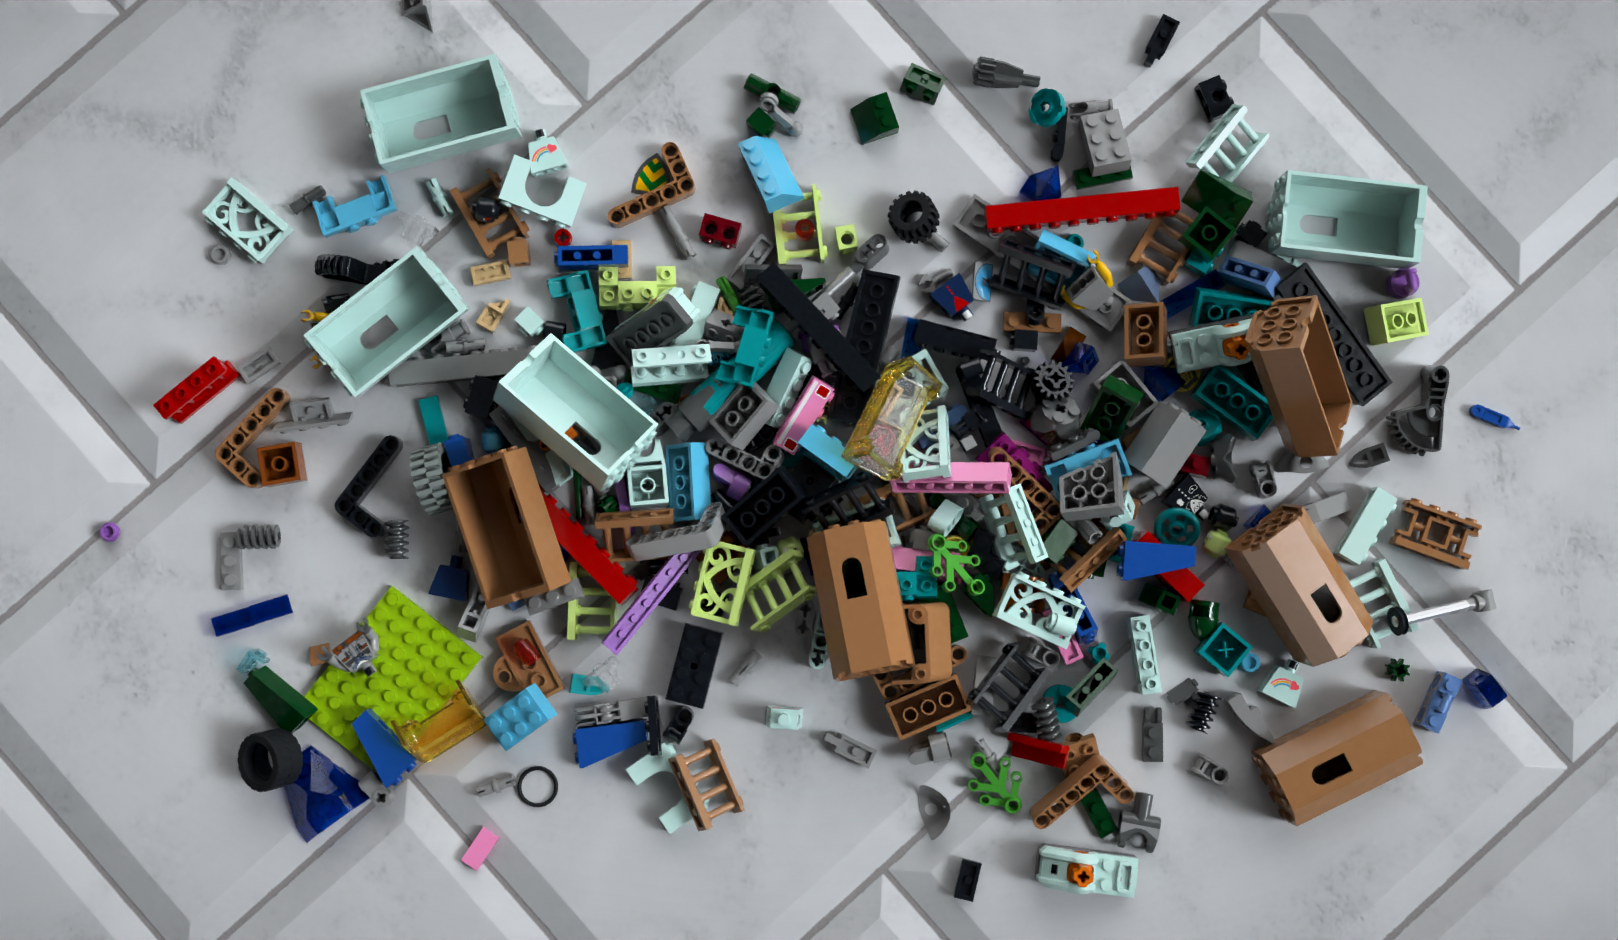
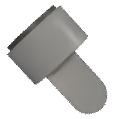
M943 731L927 735L928 740L909 747L910 754L908 758L913 765L933 761L935 764L950 760L952 757L946 733Z

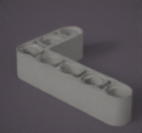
M721 502L712 503L706 507L697 525L629 538L625 545L632 560L635 562L712 548L719 543L727 525L721 517L725 514V510Z

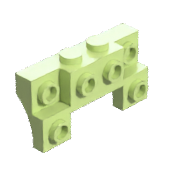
M656 266L657 281H618V267H599L600 310L623 309V311L631 312L634 309H643L658 295L676 287V267Z

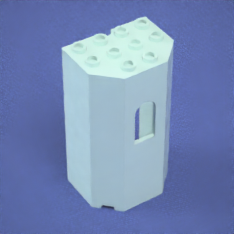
M497 55L484 56L360 90L361 97H359L362 109H365L366 116H364L366 126L370 127L372 131L369 134V139L372 146L375 145L376 153H374L376 163L380 164L381 168L385 169L388 173H393L521 138V131L518 130L521 127L512 92L506 76H504V68ZM447 115L451 129L450 133L424 140L414 137L413 128L416 124Z
M1287 170L1275 180L1274 192L1267 206L1269 221L1266 222L1265 232L1268 233L1267 243L1269 252L1274 255L1409 269L1421 263L1424 232L1422 223L1425 219L1428 186ZM1306 215L1336 218V236L1305 233L1300 228V220Z
M416 246L304 334L307 346L311 350L315 349L319 355L317 357L324 365H330L333 369L330 373L337 381L341 380L345 385L343 388L349 396L358 397L364 394L470 310L466 303L463 304L461 302L463 298L436 264L429 257H425L426 253L420 247ZM387 315L399 330L376 348H365L361 344L362 334Z
M551 333L523 361H520L498 382L493 398L498 405L600 491L611 487L614 482L618 483L625 475L624 472L634 467L643 449L646 450L652 444V439L657 434L655 431L658 426L657 422ZM576 423L600 444V452L595 455L588 454L570 439L565 432Z

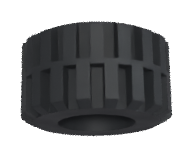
M914 190L913 193L907 191L906 195L900 194V198L898 200L894 199V205L889 207L891 211L888 212L889 224L902 241L905 240L909 244L911 241L914 244H918V241L925 242V238L928 237L930 239L932 232L936 233L937 231L936 226H939L940 222L938 219L940 215L931 198L923 192L919 194L918 191ZM914 212H922L921 217L917 221L906 223L909 215Z

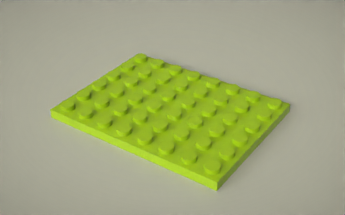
M394 586L390 587L367 616L368 626L379 637V656L372 661L377 672L367 677L362 669L355 673L345 672L330 664L304 696L318 708V711L309 720L371 769H374L375 772L377 771L352 723L365 710L371 708L411 749L483 658L480 653Z

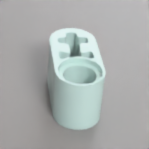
M945 499L931 516L927 528L946 537L960 520L964 508Z

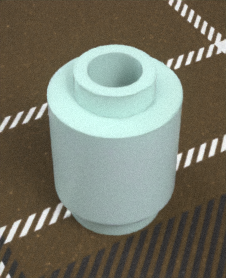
M1050 613L1046 621V628L1050 632L1070 637V635H1074L1077 624L1073 618L1059 613Z

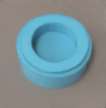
M1248 653L1240 663V667L1246 672H1255L1260 666V659L1256 654Z

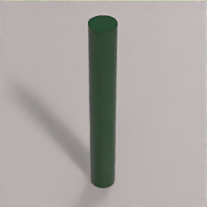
M573 468L576 519L584 518L581 474Z

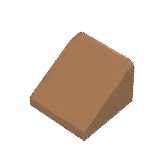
M329 643L309 647L311 666L328 663L326 660H319L317 652L320 655H324L326 652L322 650V647L325 646L330 654Z

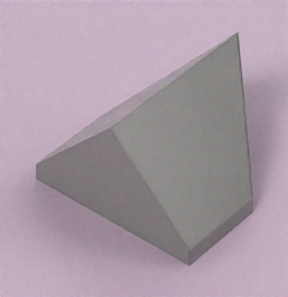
M401 0L402 16H406L433 33L431 0Z

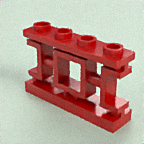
M213 356L159 399L153 406L164 419L167 420L172 417L182 424L241 375L230 361L227 360L223 363Z

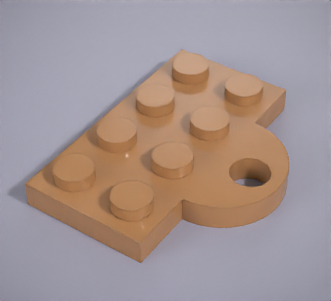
M531 620L495 638L503 656L495 663L493 677L501 689L508 692L523 691L525 688L536 683L546 698L565 689ZM502 671L508 672L510 676L507 682H502L499 678Z

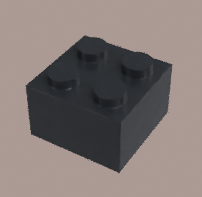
M475 375V378L471 379L469 384V390H471L469 398L466 397L463 408L465 413L494 422L489 413L499 406L493 400L498 381Z

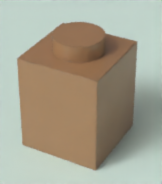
M523 237L512 238V241H507L508 258L511 267L531 265L528 241L526 239L523 240Z

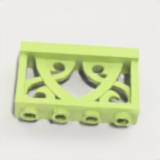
M721 541L712 548L704 549V560L700 561L698 567L700 577L699 580L695 581L693 591L696 592L695 597L691 599L689 604L690 615L738 626L757 550ZM717 548L724 549L727 554V560L724 561L721 554H719V559L715 560L713 558L714 550ZM730 549L744 552V558L731 559ZM711 563L712 565H714V567L708 571L709 565ZM734 565L733 570H740L738 576L732 574L731 566ZM727 568L728 576L733 582L737 583V588L727 589L719 597L712 585L711 578L719 571ZM704 586L708 593H703ZM731 593L733 595V600L729 601L728 598H726L724 602V597L727 594ZM707 599L708 604L706 606L712 605L713 602L716 603V606L713 610L705 612L701 608V601ZM720 607L729 613L730 617L728 619L714 614Z

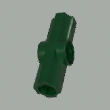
M752 73L748 76L744 85L745 90L759 97L763 93L772 90L776 91L779 100L778 107L792 114H795L802 101L801 98L781 89L776 83H770Z

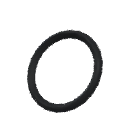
M531 767L525 770L518 780V794L529 806H546L557 795V778L551 770L545 767ZM531 771H544L553 779V794L543 803L530 802L522 793V781Z

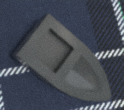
M1380 443L1359 451L1348 464L1357 468H1368L1388 462L1390 458L1384 443Z

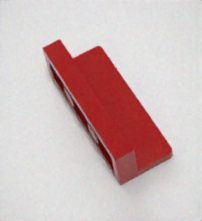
M1008 733L1007 740L1013 741L1011 756L1061 769L1065 768L1069 751L1068 745L1019 733Z

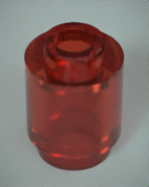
M808 219L799 220L795 226L796 237L801 241L811 240L814 236V224ZM807 227L808 230L802 231L801 228Z
M520 638L513 645L515 649L512 652L529 667L541 657L538 653L539 650L527 638L525 640Z

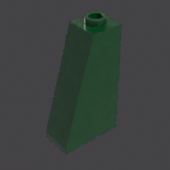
M266 665L260 669L256 667L247 674L248 678L245 680L244 685L280 729L283 728L294 733L318 711L315 705Z

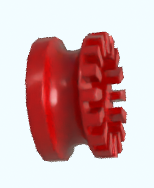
M559 229L556 231L554 239L559 246H568L572 242V235L567 229ZM562 233H565V235L568 237V239H565L564 243H562V241L558 239L560 236H562Z

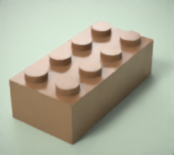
M952 673L946 680L931 682L895 700L884 702L900 741L972 710L970 705L966 703L967 697L956 673Z

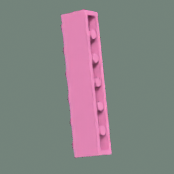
M893 462L890 477L893 493L1009 494L1012 473L1009 462H951V477L943 478V476L909 480V482L904 483L903 477L898 474L897 465L900 462ZM915 462L909 464L910 469L914 468ZM921 462L920 465L915 468L921 467L923 462Z

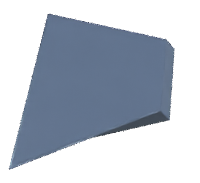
M1147 266L1136 271L1118 284L1123 295L1130 300L1154 303L1159 301L1160 279L1155 271Z

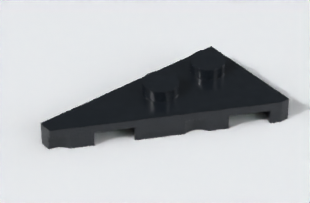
M616 309L605 311L602 325L606 337L619 325ZM607 341L606 345L595 348L591 366L594 365L603 370L627 364Z

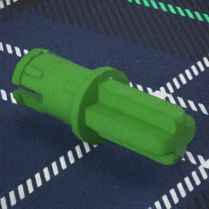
M721 276L716 280V283L724 295L722 298L726 300L732 313H735L737 305L742 306L735 294L736 290L733 291L726 277Z

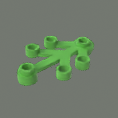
M940 534L931 535L927 540V546L933 552V566L929 570L930 575L934 578L942 575L943 569L940 566L942 556L945 559L946 581L942 584L945 592L949 593L956 588L954 582L955 571L966 583L967 590L971 595L978 596L982 594L985 590L984 583L980 579L973 580L960 565L968 564L969 567L974 568L980 564V558L977 555H952L947 550L955 549L958 553L966 551L968 545L964 540L958 542L947 541ZM934 568L938 570V574L934 572ZM947 583L951 585V589L947 587Z
M974 752L970 756L971 766L975 769H980L991 783L979 782L976 778H970L968 780L969 790L999 793L1002 798L990 797L985 792L981 793L979 796L980 804L983 806H1002L1008 813H1017L1022 807V801L1018 797L1019 785L1023 779L1022 774L1019 771L1011 773L1012 786L1009 794L1005 785L1008 768L1011 766L1010 758L1002 756L999 759L1000 772L999 778H997L986 764L985 755L981 752ZM979 756L981 760L975 761L974 758ZM1007 760L1008 764L1002 765V761ZM1015 775L1020 776L1018 780L1013 779ZM972 782L977 783L975 787L970 786ZM987 797L988 800L984 802L982 798ZM1010 801L1016 802L1014 805H1009Z

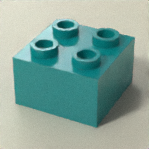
M1217 622L1215 630L1208 638L1201 641L1193 652L1221 675L1229 677L1253 647L1226 624Z

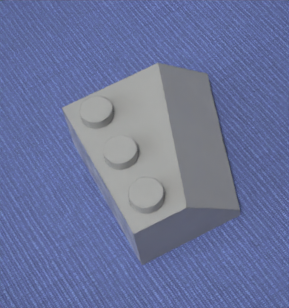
M1117 452L1111 453L1105 459H1098L1085 468L1080 467L1059 477L1060 511L1066 522L1124 515L1123 484Z

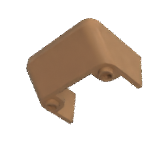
M941 601L903 603L904 609H908L910 621L914 624L925 625L926 663L917 664L913 667L911 676L894 677L892 685L923 684L948 679L952 674L950 610L948 605Z

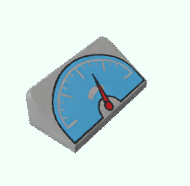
M979 261L974 262L972 297L974 301L991 302L992 286L988 285L992 278L993 264Z

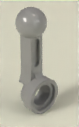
M769 92L763 93L759 99L761 109L768 112L767 115L773 117L788 129L790 135L794 137L800 136L803 132L802 124L792 120L777 107L779 100L776 95ZM764 102H770L772 105H766Z
M700 339L693 345L710 344V352L737 354L741 340L736 342H719Z

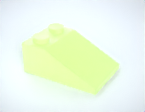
M1422 298L1364 308L1371 346L1429 335Z

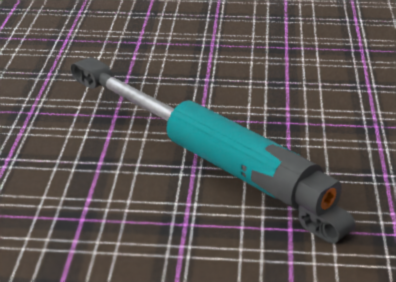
M875 234L856 251V260L820 291L811 302L815 301L825 291L832 297L862 269L869 270L882 260L889 252V245L885 236ZM880 243L883 244L882 247L876 248V245ZM773 319L769 331V337L772 338L769 349H765L766 361L764 367H760L755 382L761 379L782 359L787 347L793 349L797 346L796 340L791 335L800 325L796 319L789 320L784 325L778 320ZM737 354L731 355L726 362L735 363ZM718 367L678 405L674 406L671 402H664L649 415L658 423L655 437L662 436L671 429L684 442L696 430L701 433L711 424L709 420L738 385L716 380L715 378L719 371Z

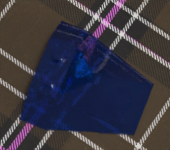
M312 745L302 752L303 766L299 778L293 784L284 787L295 826L306 843L370 799L359 787V780L352 777L345 769L337 766L330 758Z

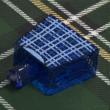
M1478 668L1461 679L1483 709L1493 708L1507 697V694L1493 675Z

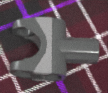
M1136 792L1133 812L1121 810L1117 825L1119 829L1117 830L1118 847L1124 848L1126 841H1128L1132 834L1142 833L1146 842V853H1153L1159 838L1161 818L1150 816L1153 800L1152 794Z

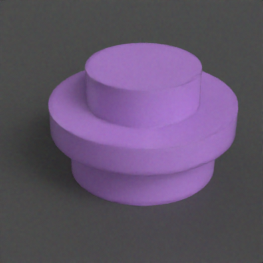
M105 523L100 529V536L105 541L113 542L119 538L120 528L115 523Z

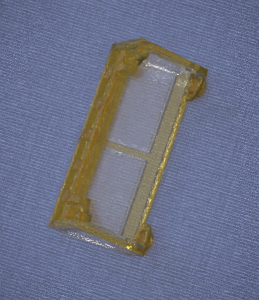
M911 356L886 364L841 457L847 462L885 481L899 478L903 473V464L899 461L927 402L934 401L939 397V391L943 384Z

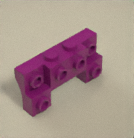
M1004 431L975 458L977 462H990L988 458L990 449L1000 447L1049 493L1054 490L1052 484L1040 472L1042 470L1040 465L1036 461L1032 463L1028 459L1029 453L1023 447L1019 449ZM997 454L993 460L1000 461L1003 455ZM1010 467L1011 473H1015L1016 467ZM1024 480L1021 483V486H1028L1030 484V480ZM1044 493L1036 494L1035 499H1041ZM1026 497L1032 512L1037 506Z

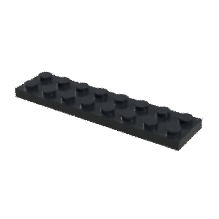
M1307 263L1301 264L1275 287L1282 299L1317 295L1348 390L1360 406L1364 407L1393 383Z
M862 269L846 339L878 373L901 277ZM838 371L833 391L835 394L830 402L827 418L865 426L875 383L865 392L862 390L858 392L851 385L853 380L849 376L844 378Z

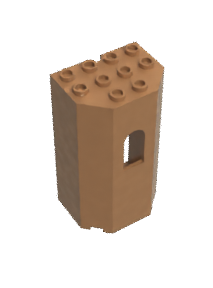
M1317 295L1277 299L1270 303L1271 307L1267 310H1259L1253 314L1245 342L1285 447L1298 457L1337 456L1344 435V431L1341 428L1347 424L1353 402Z
M516 445L502 449L478 459L464 462V464L448 468L449 472L442 474L487 609L542 594L571 582L526 447L518 449ZM511 489L513 490V493H514V496H515V499H516V502H517V505H518V508H519V511H520V514H521V517H522V520H523L522 523H521V521H520V518H519V515H518V512H517V509H516V506H515V503H514V500H513V497H512V494H511Z
M1283 503L1261 519L1257 526L1248 529L1224 547L1294 661L1314 667L1342 658L1354 646L1360 645L1363 639L1369 635L1373 623L1371 616L1303 506ZM1324 584L1340 609L1339 618L1332 623L1326 621L1311 597V594Z
M881 519L861 523L859 520L850 521L846 526L840 527V524L828 526L827 530L814 532L811 536L806 537L833 679L841 682L915 667L893 550L885 521H881ZM855 558L860 561L867 591L866 596L847 598L842 573V565L845 560Z
M1374 690L1275 739L1276 742L1274 743L1268 742L1251 751L1253 754L1252 761L1257 768H1260L1262 772L1260 776L1264 784L1270 786L1272 791L1269 792V795L1274 803L1277 802L1280 808L1278 813L1283 821L1286 820L1288 823L1299 826L1423 764V759L1418 756L1422 753L1421 747L1403 711L1399 706L1396 707L1393 703H1390L1392 698L1388 693ZM1343 753L1351 771L1325 784L1315 783L1312 778L1313 769Z

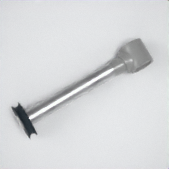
M1492 589L1472 593L1473 595H1470L1469 599L1405 613L1401 607H1392L1387 612L1388 624L1391 631L1395 635L1400 636L1401 634H1407L1409 624L1469 610L1475 612L1496 609Z

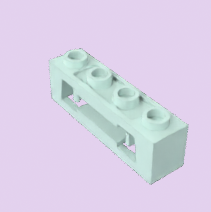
M1143 614L1126 617L1138 693L1146 695L1162 692L1150 616Z

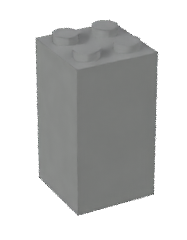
M1160 401L1124 454L1129 465L1167 489L1207 430L1200 426L1202 422L1194 417L1191 418L1187 411L1180 407L1178 408L1171 402L1165 404Z

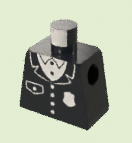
M1190 474L1184 475L1176 486L1161 500V503L1167 507L1184 508L1201 520H1204L1210 513L1203 506L1208 497Z

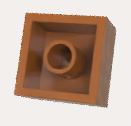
M294 441L256 448L262 486L275 487L308 481L302 443Z

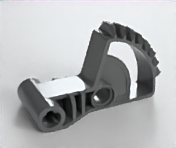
M1427 365L1423 367L1420 372L1422 378L1421 403L1416 406L1392 411L1390 416H1386V420H1391L1387 427L1394 428L1390 431V434L1397 433L1394 440H1400L1399 445H1406L1405 450H1411L1412 454L1419 453V456L1423 457L1426 451L1437 452L1441 450L1444 403L1450 375L1449 370L1445 366ZM1433 407L1435 409V415L1433 417H1430L1429 410ZM1407 413L1408 422L1415 432L1425 437H1434L1433 448H1423L1411 442L1400 427L1398 415Z

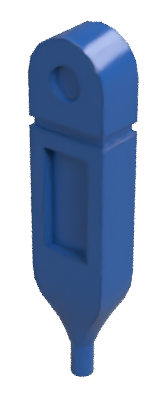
M1473 405L1469 409L1471 416L1494 426L1520 430V427L1516 426L1508 416L1485 408L1482 405Z

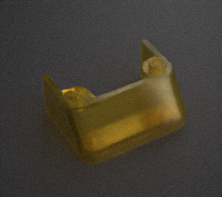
M459 679L456 681L459 688L451 696L452 703L422 722L409 719L402 726L395 720L391 721L402 746L421 763H427L487 725L484 721L486 715L469 689Z

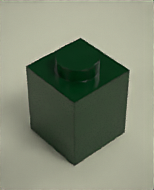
M760 107L746 120L747 126L759 137L770 138L776 131V122Z

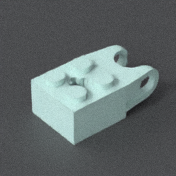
M655 439L653 453L648 457L639 456L634 467L631 470L627 469L631 509L669 505L666 464L660 439ZM645 483H650V486H653V488L646 491L643 486H646Z

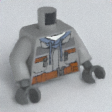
M363 618L365 625H360L359 622L356 623L358 631L330 650V654L328 648L323 646L322 650L326 653L320 655L317 652V657L319 660H326L335 668L345 672L355 673L362 669L366 676L370 677L377 672L372 661L379 656V637L368 626V619Z

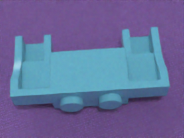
M381 175V179L373 182L370 180L366 181L370 194L336 206L331 195L327 196V199L324 201H313L312 203L323 236L328 238L344 231L346 233H354L359 231L360 227L375 225L378 223V220L382 219V216L398 211L387 177Z
M1116 438L1098 445L1091 443L1085 446L1084 450L1075 451L1062 459L1044 465L1057 500L1060 501V476L1080 467L1085 468L1098 459H1105L1111 453L1117 452L1122 477L1132 475L1119 439Z

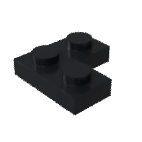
M979 527L966 556L977 555L980 558V564L974 568L996 579H1000L1007 560L990 553L997 535Z

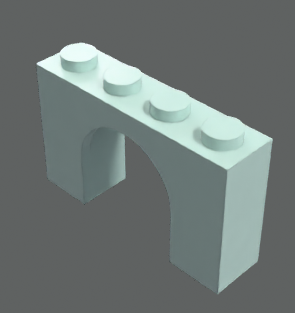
M514 154L497 200L501 201L500 204L509 208L512 205L518 207L519 212L527 215L530 213L536 214V218L544 222L551 220L555 222V226L562 229L571 227L587 183L568 176L558 200L551 206H539L529 199L525 190V182L532 161Z
M665 741L661 744L662 756H651V752H649L626 769L636 786L654 773L660 771L673 773L668 759L675 756L677 751L671 743L667 744ZM697 782L696 788L698 790V793H704V791L700 792V790L698 789L697 785H699V783ZM684 796L676 805L659 817L669 834L692 819ZM710 799L704 801L703 804L705 809L709 807L708 801H710Z

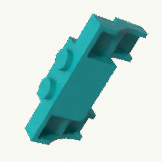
M588 270L548 279L546 282L551 299L566 297L575 330L573 333L561 336L563 344L574 353L606 345L607 340L605 339L606 336L602 325L603 317L598 310V298L593 291Z
M737 305L732 325L742 327L744 331L735 363L721 360L715 379L753 389L760 367H764L766 361L765 349H769L772 338L769 337V331L774 318V312Z
M916 556V572H897L904 602H911L913 599L938 598L937 578L932 577L929 573L930 568L933 566V556ZM858 560V597L866 596L867 591L862 566Z

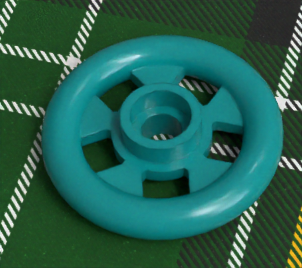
M1169 508L1157 516L1154 522V533L1162 544L1192 546L1200 536L1201 526L1197 517L1189 510ZM1176 516H1183L1185 520L1176 519ZM1166 518H1168L1169 520H1171V521L1169 522L1168 526H1166L1165 524H1163V521H1164ZM1187 525L1193 526V532H1187ZM1174 526H1179L1181 528L1175 529ZM1168 531L1171 537L1166 538L1163 533ZM1185 536V541H1178L1177 538Z

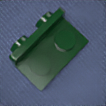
M911 63L903 79L900 91L934 105L946 78Z

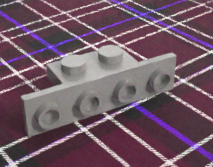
M329 397L291 402L290 408L293 420L277 422L273 428V433L280 432L285 434L298 429L299 431H306L313 427L322 429L335 424L344 426L350 423L353 412L333 414Z

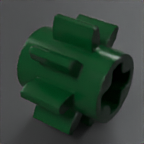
M604 494L596 501L598 504L596 506L597 513L620 511L618 509V499L613 495L608 497L607 494Z
M1391 658V663L1384 665L1387 667V672L1384 674L1390 675L1391 681H1396L1398 678L1399 681L1403 682V677L1406 675L1410 676L1408 673L1410 665L1403 664L1404 659L1399 658L1396 661V659Z

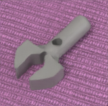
M948 269L935 277H930L928 273L923 275L919 286L924 282L932 283L929 288L924 289L922 292L927 294L933 293L936 290V284L953 276V271Z

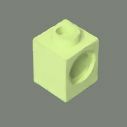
M854 224L835 227L838 252L843 253V255L855 253L854 250L858 249ZM848 236L852 242L849 245H845L841 239Z

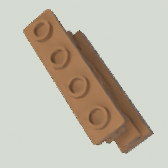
M1416 498L1404 500V507H1402L1401 511L1410 514L1405 531L1395 529V534L1391 536L1389 544L1461 570H1468L1471 563L1468 560L1471 559L1472 555L1464 553L1463 549L1468 535L1478 537V531L1482 529V525L1477 524V520L1472 518H1459L1458 513L1440 511L1441 508L1431 504L1429 506L1423 505V501ZM1411 508L1434 515V517L1426 516L1423 524L1418 523L1416 519L1419 512ZM1448 521L1470 528L1471 530L1462 529L1459 537L1452 535L1455 524L1449 523ZM1432 522L1446 527L1441 544L1426 539ZM1413 529L1418 530L1420 534L1417 541L1425 545L1404 539L1402 536L1410 537ZM1449 542L1457 544L1454 555L1460 556L1461 559L1438 551V549L1447 550Z

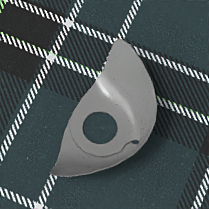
M1288 449L1279 459L1275 471L1312 473L1328 468L1329 463L1324 456L1310 457L1312 465L1309 468H1304L1300 464L1302 457L1296 456Z
M920 785V814L930 839L934 840L948 825L951 816L950 805L940 792L929 786ZM933 803L936 805L937 812L934 815H928L925 812L927 804Z

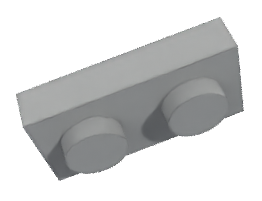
M267 347L237 367L246 383L251 384L280 365L281 362L272 348Z

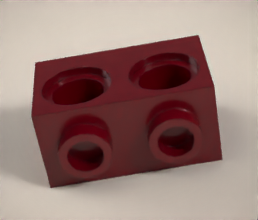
M704 213L698 235L703 243L713 245L714 242L720 244V247L731 250V247H737L742 223ZM714 226L716 231L713 234H707L705 232L706 228ZM727 231H732L734 233V237L732 239H726L724 238V234Z

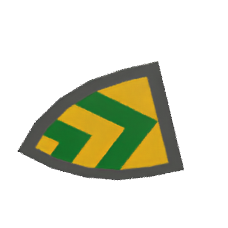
M658 153L648 158L640 166L635 174L631 193L645 194L670 183L669 171ZM667 191L664 197L669 198L670 191Z

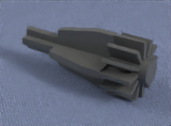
M982 56L978 58L977 63L974 64L972 69L973 84L988 88H1018L1019 85L1038 87L1040 85V76L1024 74V70L1019 67Z

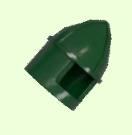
M1190 600L1187 618L1193 635L1199 641L1208 638L1215 630L1217 622H1219L1220 603Z

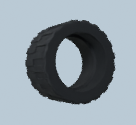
M283 728L251 734L240 745L237 758L238 768L247 786L257 792H267L291 785L294 781H297L302 772L303 753L296 737L290 731ZM268 751L272 758L273 768L269 763Z

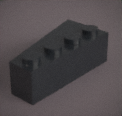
M916 318L911 336V341L915 342V346L926 348L927 345L933 346L934 351L942 353L945 350L952 351L951 355L961 358L964 354L970 356L969 360L978 357L980 362L981 359L988 361L989 358L980 353L981 349H995L997 339L919 318Z

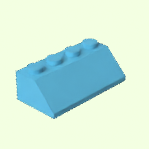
M753 136L738 143L742 158L769 214L804 199L776 139Z
M689 442L665 446L668 507L674 508V522L698 521L701 519L706 507L711 504L709 453L706 450V443Z

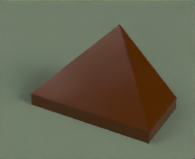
M1070 326L1050 359L1056 363L1062 362L1063 367L1069 366L1087 336Z

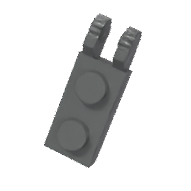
M1094 428L1085 429L1081 436L1074 435L1068 438V442L1064 444L1057 443L1051 446V450L1046 452L1047 456L1056 461L1095 442V440L1099 439L1100 432Z
M1144 707L1143 762H1163L1161 707H1156V722H1150L1149 707Z

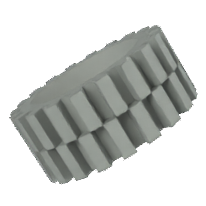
M441 442L411 451L409 458L411 461L410 468L412 469L411 477L414 479L413 485L416 487V494L420 497L421 505H424V510L431 516L454 510L442 474L449 472L448 468L451 467L444 444Z

